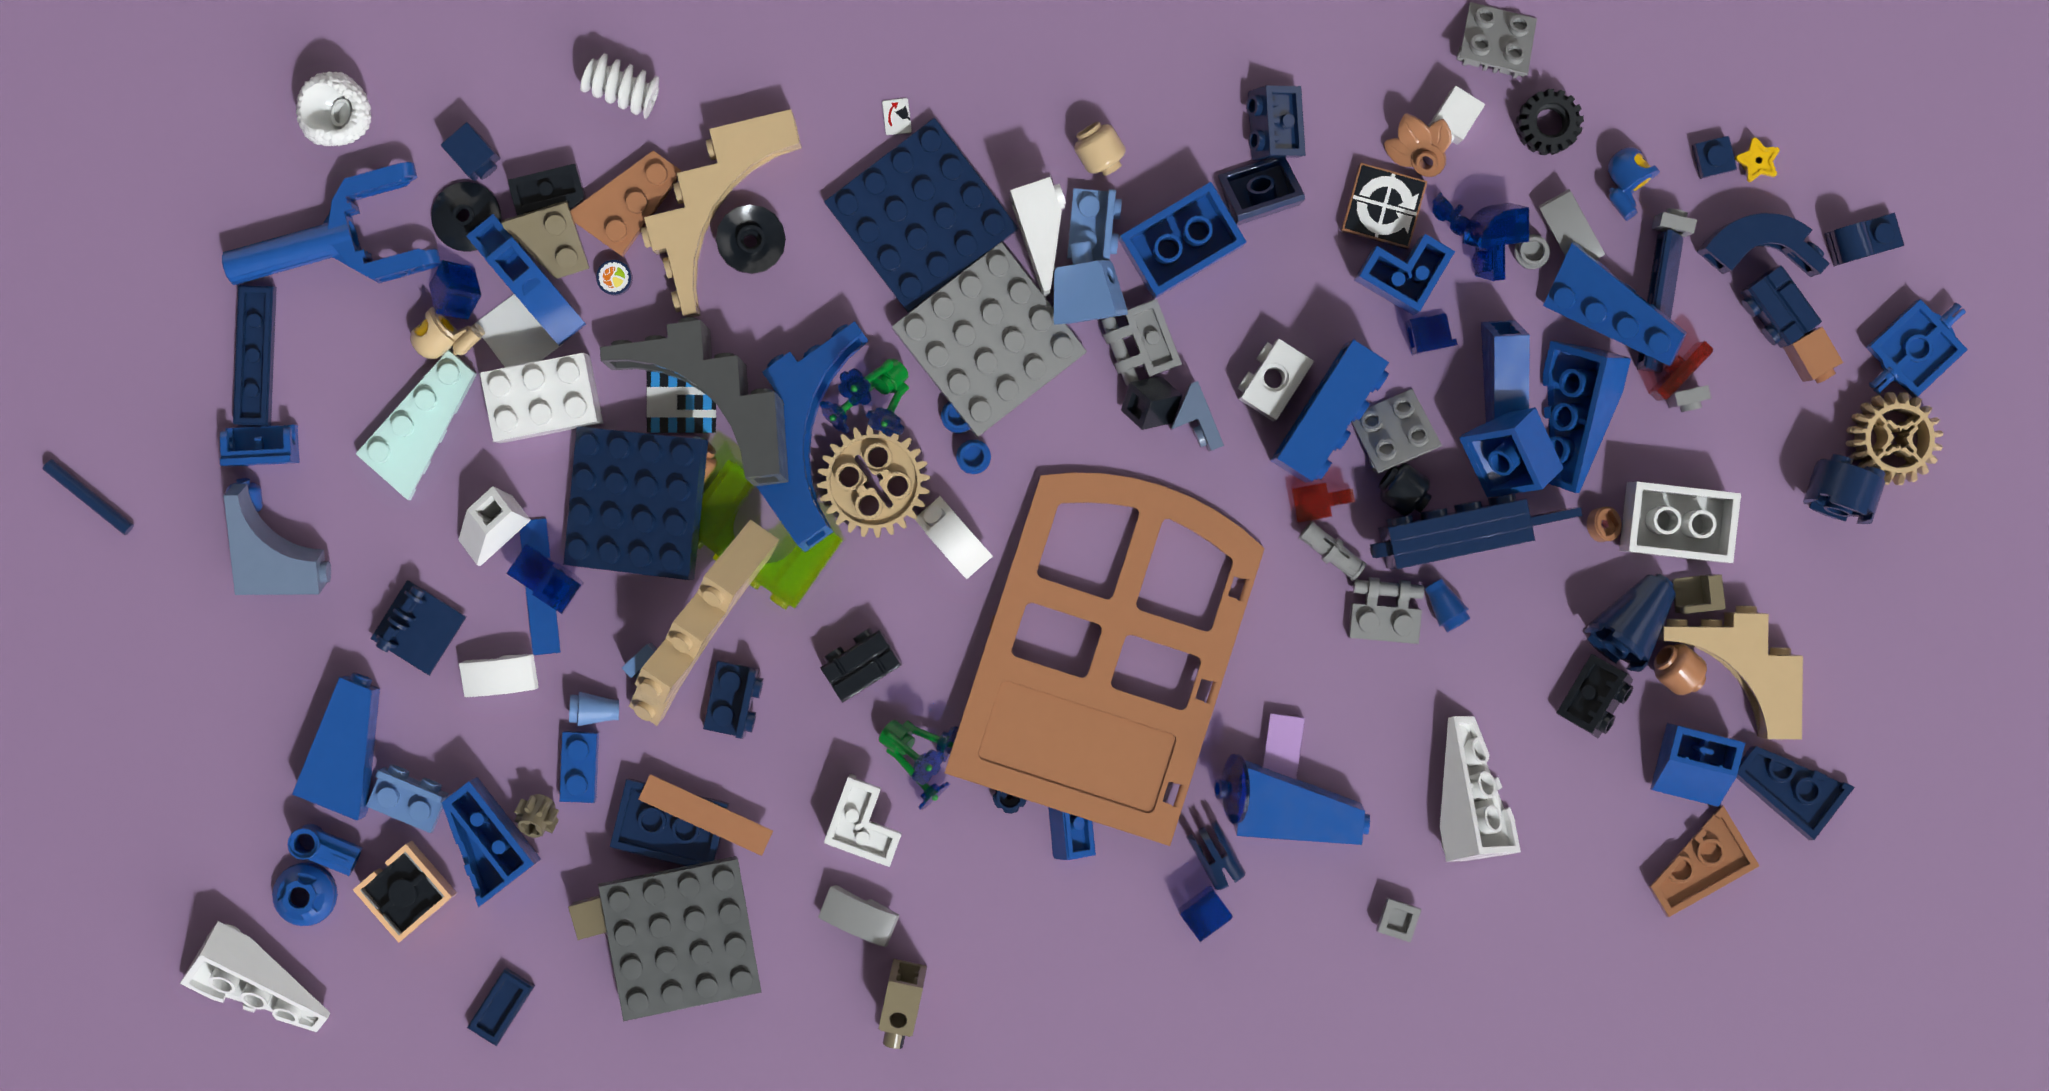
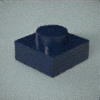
M1729 136L1692 145L1700 179L1737 170Z

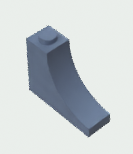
M233 484L224 494V504L235 595H319L327 582L331 580V564L329 561H325L324 549L303 547L279 536L257 513L249 495L248 485Z

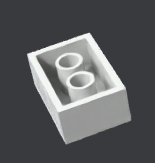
M584 352L480 373L493 442L505 443L603 423L590 355Z
M1627 482L1619 551L1733 563L1741 493L1646 482Z

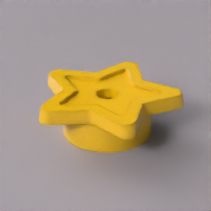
M1753 137L1751 138L1748 151L1736 155L1735 160L1742 164L1743 169L1746 171L1748 182H1752L1761 174L1775 177L1777 171L1773 160L1780 150L1778 147H1764L1758 138ZM1757 157L1761 158V163L1756 162Z

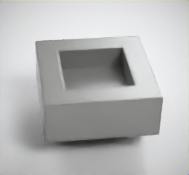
M1668 208L1666 212L1654 216L1652 230L1660 232L1673 230L1682 237H1687L1694 234L1697 220L1687 218L1688 213L1685 211Z
M1709 385L1666 394L1668 407L1680 406L1681 412L1702 408L1701 401L1712 399Z
M1386 897L1376 931L1411 943L1421 909Z

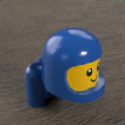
M1634 147L1621 149L1611 157L1608 163V173L1618 187L1616 189L1610 188L1609 199L1625 221L1630 220L1638 213L1632 194L1660 173L1659 169L1656 166L1651 167L1641 154L1642 152Z

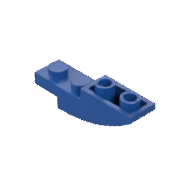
M494 214L466 236L559 346L586 325L517 241L503 228V225Z

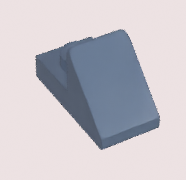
M1199 382L1191 383L1188 386L1170 430L1196 420L1198 426L1193 428L1197 442L1200 447L1206 446L1208 452L1224 446Z

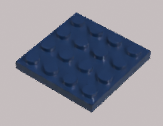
M935 117L824 201L825 205L908 314L999 243L1005 241L1019 230Z
M577 427L563 565L695 580L708 440Z

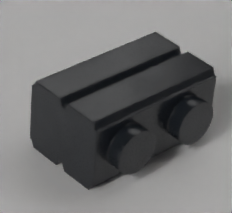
M868 628L853 638L856 645L844 652L840 646L823 657L826 664L820 668L842 703L902 666L901 660L881 629L873 633L872 629Z

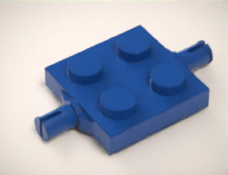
M1921 299L1915 300L1866 347L1880 362L1883 372L1869 383V386L1874 388L1873 391L1880 394L1892 381L1899 383L1912 398L1918 397L1968 350L1956 337L1951 327L1966 313L1965 309H1960L1962 306L1954 303L1941 316L1932 312Z

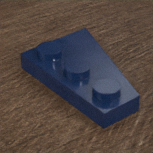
M1751 746L1742 757L1736 777L1808 840L1816 839L1855 788L1845 782L1829 778L1827 775L1816 770L1812 771L1795 764L1794 761L1758 746Z

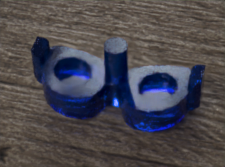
M1440 192L1432 201L1434 216L1439 221H1449L1450 229L1454 234L1459 236L1472 235L1479 224H1475L1469 218L1460 215L1464 207L1458 204L1454 209Z

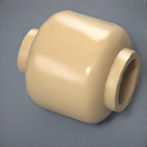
M1100 121L1087 126L1076 135L1078 140L1074 145V150L1088 173L1102 172L1104 176H1107L1122 166L1119 160L1124 156L1126 149L1112 125H1101Z

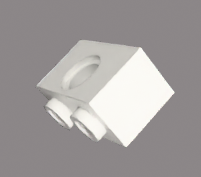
M1277 339L1273 345L1269 342L1265 344L1256 359L1261 362L1260 366L1254 374L1248 371L1238 387L1242 391L1239 400L1271 421L1278 419L1314 362L1280 339ZM1268 369H1275L1281 374L1282 382L1278 388H1271L1265 383L1264 374Z

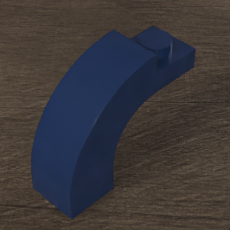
M1774 213L1753 214L1726 224L1715 231L1696 251L1722 274L1732 271L1751 249L1759 246L1770 247L1780 251L1809 277L1821 274L1830 264L1823 258L1824 252L1817 245L1804 241L1812 231L1810 227L1792 217Z

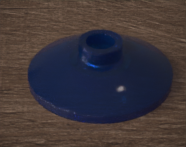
M1231 754L1223 767L1221 778H1217L1214 784L1216 799H1221L1225 815L1232 824H1240L1244 820L1250 798L1248 768L1240 754Z

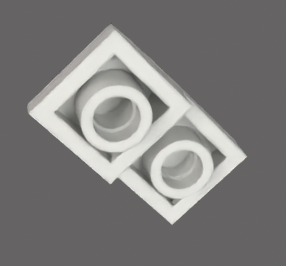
M533 654L503 655L497 659L466 660L459 663L464 697L500 695L539 688Z

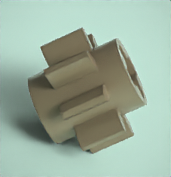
M542 794L531 795L528 801L520 799L514 811L517 814L514 821L518 823V829L523 834L538 838L543 836L545 830L553 833L559 821L556 817L559 810L555 809V803L552 799Z

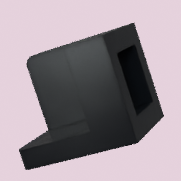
M1161 376L1133 381L1129 384L1121 411L1141 430L1171 424L1175 418L1182 394Z

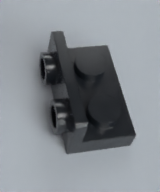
M1591 654L1556 714L1598 739L1602 733H1608L1613 726L1616 718L1613 714L1619 703L1624 704L1629 699L1633 691V686L1631 685L1633 679L1626 672Z

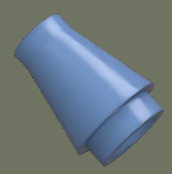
M579 692V695H570L569 723H578V726L619 720V700Z

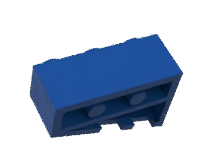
M478 777L468 781L441 802L455 843L458 844L464 860L466 874L470 877L475 891L478 908L541 860L540 856Z

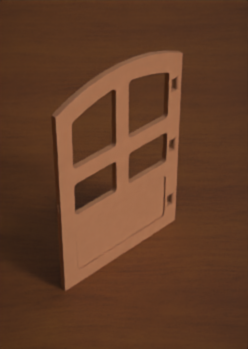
M1071 472L1041 475L996 615H993L989 627L991 630L944 773L1170 846L1265 548L1240 526L1215 509L1188 495L1159 484L1132 477L1104 473ZM1060 504H1111L1135 508L1138 511V519L1113 596L1110 599H1104L1038 576L1037 570L1057 508ZM1166 519L1191 530L1223 552L1232 561L1219 606L1209 631L1196 629L1137 608L1136 603L1162 522ZM1234 577L1245 579L1239 600L1228 596ZM1034 603L1096 623L1101 627V634L1088 674L1085 677L1080 678L1013 655L1012 647L1027 604ZM1127 636H1136L1199 658L1200 665L1187 706L1183 710L1175 709L1112 687V677ZM1201 679L1213 681L1206 703L1195 699ZM1168 782L1180 784L1173 806L1163 802Z

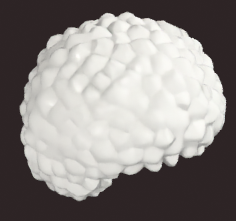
M330 71L318 73L311 77L309 81H305L304 86L299 91L295 106L297 109L296 115L298 116L297 122L304 136L313 141L314 144L323 146L347 145L348 143H354L360 136L365 135L366 130L369 129L371 106L367 95L362 87L347 74Z

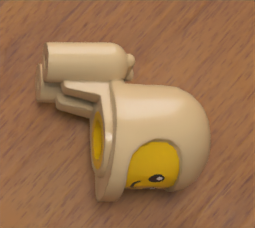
M431 307L425 313L426 319L411 331L410 341L418 354L428 359H436L444 355L452 346L453 355L466 354L482 338L485 331L477 323L457 331L448 319L436 308Z

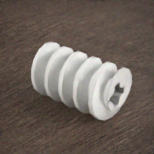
M606 53L598 60L591 59L584 71L580 90L585 93L592 88V95L596 98H600L605 93V101L612 104L618 99L619 108L624 110L630 105L631 113L635 115L640 114L643 110V115L646 119L653 109L659 92V77L655 75L647 83L645 70H642L637 77H633V65L631 64L622 72L620 71V59H616L611 66H608V54Z

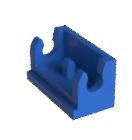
M298 425L225 428V431L220 432V466L234 467L300 463Z

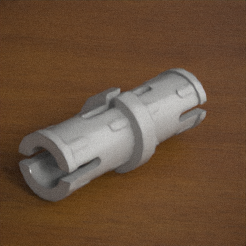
M1313 521L1307 524L1298 537L1322 556V561L1326 564L1332 563L1352 581L1361 574L1366 566V562L1359 559L1343 546L1344 542L1339 538L1334 539Z

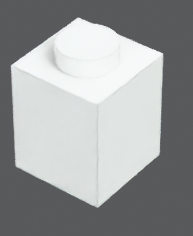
M1455 86L1445 98L1428 127L1434 122L1444 119L1451 130V143L1453 142L1458 145L1467 135L1485 104Z

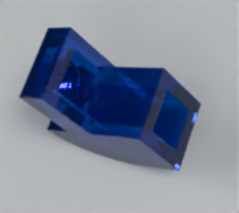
M1514 203L1490 205L1480 209L1471 217L1464 230L1462 244L1475 247L1472 263L1476 277L1490 281L1505 280V245L1529 242V207Z
M528 544L524 546L506 573L532 590L533 596L561 614L566 611L584 584L578 576L566 567L554 562Z

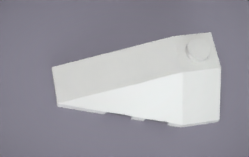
M1453 716L1448 718L1440 817L1441 845L1446 862L1469 861L1521 852L1513 813L1510 807L1504 808L1497 791L1502 788L1499 778H1493L1487 765L1490 755L1474 716Z
M219 921L207 936L180 984L212 1000L223 1003L227 997L244 1003V1010L254 1013L256 1009H265L271 1011L276 1020L314 1032L319 1030L330 1015V1012L253 939L241 933L237 927L223 924Z

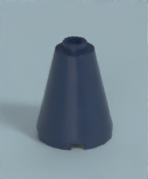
M1656 574L1655 576L1646 575L1588 624L1584 631L1585 633H1591L1588 637L1590 644L1615 664L1621 659L1629 663L1626 669L1630 671L1640 672L1644 670L1676 596L1673 583L1661 574Z

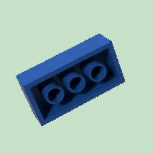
M1354 339L1344 344L1270 461L1304 483L1313 482L1314 479L1321 480L1332 464L1328 460L1332 451L1340 450L1351 434L1347 430L1348 426L1356 419L1359 421L1369 407L1370 402L1366 400L1369 393H1373L1375 390L1378 391L1387 379L1389 373L1385 371V368L1389 362Z

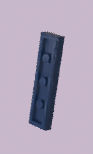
M238 285L233 424L271 426L277 287Z

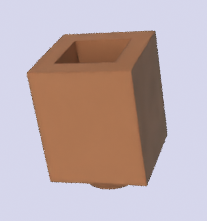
M1823 326L1812 329L1793 344L1783 347L1802 382L1815 380L1817 384L1836 374L1833 368L1844 363Z

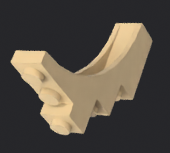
M791 109L709 129L712 139H707L706 145L710 159H717V163L677 173L679 183L673 184L678 204L684 203L685 207L644 217L646 227L641 228L645 247H652V251L657 255L668 253V257L663 258L664 268L668 279L674 278L677 291L671 292L676 312L682 311L683 317L701 316L697 295L698 260L705 234L718 208L733 188L752 171L778 156L802 148L795 117Z
M751 519L704 575L697 593L673 621L666 639L641 668L635 682L637 688L629 707L642 720L650 721L656 726L662 721L680 687L713 635L760 570L771 558L779 539Z

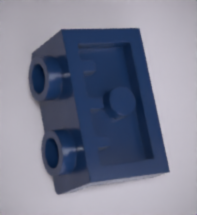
M1265 85L1250 90L1248 92L1246 109L1249 114L1250 135L1248 142L1252 160H1262L1269 157L1299 158L1306 156L1301 86Z
M717 661L703 727L704 730L733 735L739 739H743L746 736V732L752 733L756 719V712L751 711L753 698H760L764 679L758 677L759 669Z

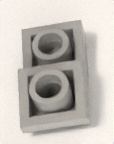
M1570 189L1539 205L1565 256L1572 242L1579 244L1595 260L1605 255L1603 248Z
M835 885L830 887L818 918L847 933L885 947L889 943L900 915L872 899L865 901Z

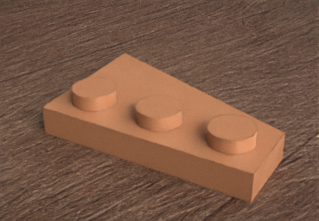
M652 151L573 208L571 214L574 222L624 257L641 233V228L646 226L644 217L651 216L656 212L673 188V184L678 181L677 173L682 171L658 153Z
M1722 805L1653 881L1649 888L1666 917H1671L1758 868L1759 864L1724 805Z

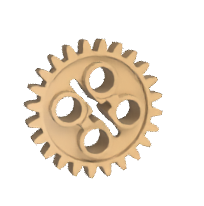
M868 425L866 435H862L857 428H854V439L850 440L846 435L842 434L841 439L844 445L840 448L831 443L830 447L835 455L833 457L823 455L822 457L829 464L828 469H818V473L827 477L826 481L818 483L817 487L827 489L828 493L823 495L820 501H831L832 505L826 513L838 512L840 514L836 520L837 525H840L845 520L849 521L848 532L850 533L857 526H860L861 536L865 537L869 528H873L876 538H880L881 529L886 527L889 534L893 535V524L898 523L902 528H907L904 517L909 516L917 519L916 513L912 510L913 507H925V504L918 497L919 494H929L930 492L928 489L921 487V482L930 479L929 475L920 474V469L928 465L927 461H916L915 458L921 453L920 448L909 451L908 448L912 439L908 438L900 443L898 441L900 431L898 430L891 437H888L887 429L883 426L879 434H874L872 425ZM874 448H884L888 453V461L882 467H874L869 461V454ZM857 455L862 457L872 474L875 476L882 475L883 479L879 483L893 503L891 508L885 505L875 488H866L865 484L869 480L855 460ZM847 467H854L859 473L858 483L852 487L844 486L840 480L841 472ZM895 476L904 477L908 483L907 491L901 496L892 495L888 489L890 480ZM866 496H874L879 502V509L874 515H864L860 510V502Z

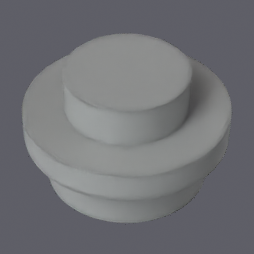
M1526 235L1515 246V259L1519 265L1526 269H1537L1547 262L1550 255L1549 245L1539 235Z

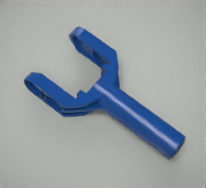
M398 163L344 178L332 199L330 212L322 225L223 252L222 265L231 284L237 285L330 258H335L378 283L391 281L440 266L442 263L439 252L436 249H415L372 261V254L364 249L361 250L352 216L360 214L359 207L354 205L353 201L406 187L411 181L418 178L414 163Z

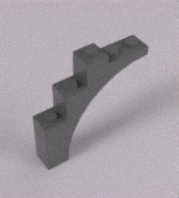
M685 317L679 319L678 323L667 324V338L661 335H652L646 337L645 341L632 343L629 340H616L611 343V346L600 347V359L611 370L639 369L663 373L687 382L709 396L717 404L733 430L741 451L745 478L754 487L789 482L783 400L775 391L766 388L752 390L749 395L747 365L738 355L719 353L714 355L712 359L711 330L701 320L694 317Z

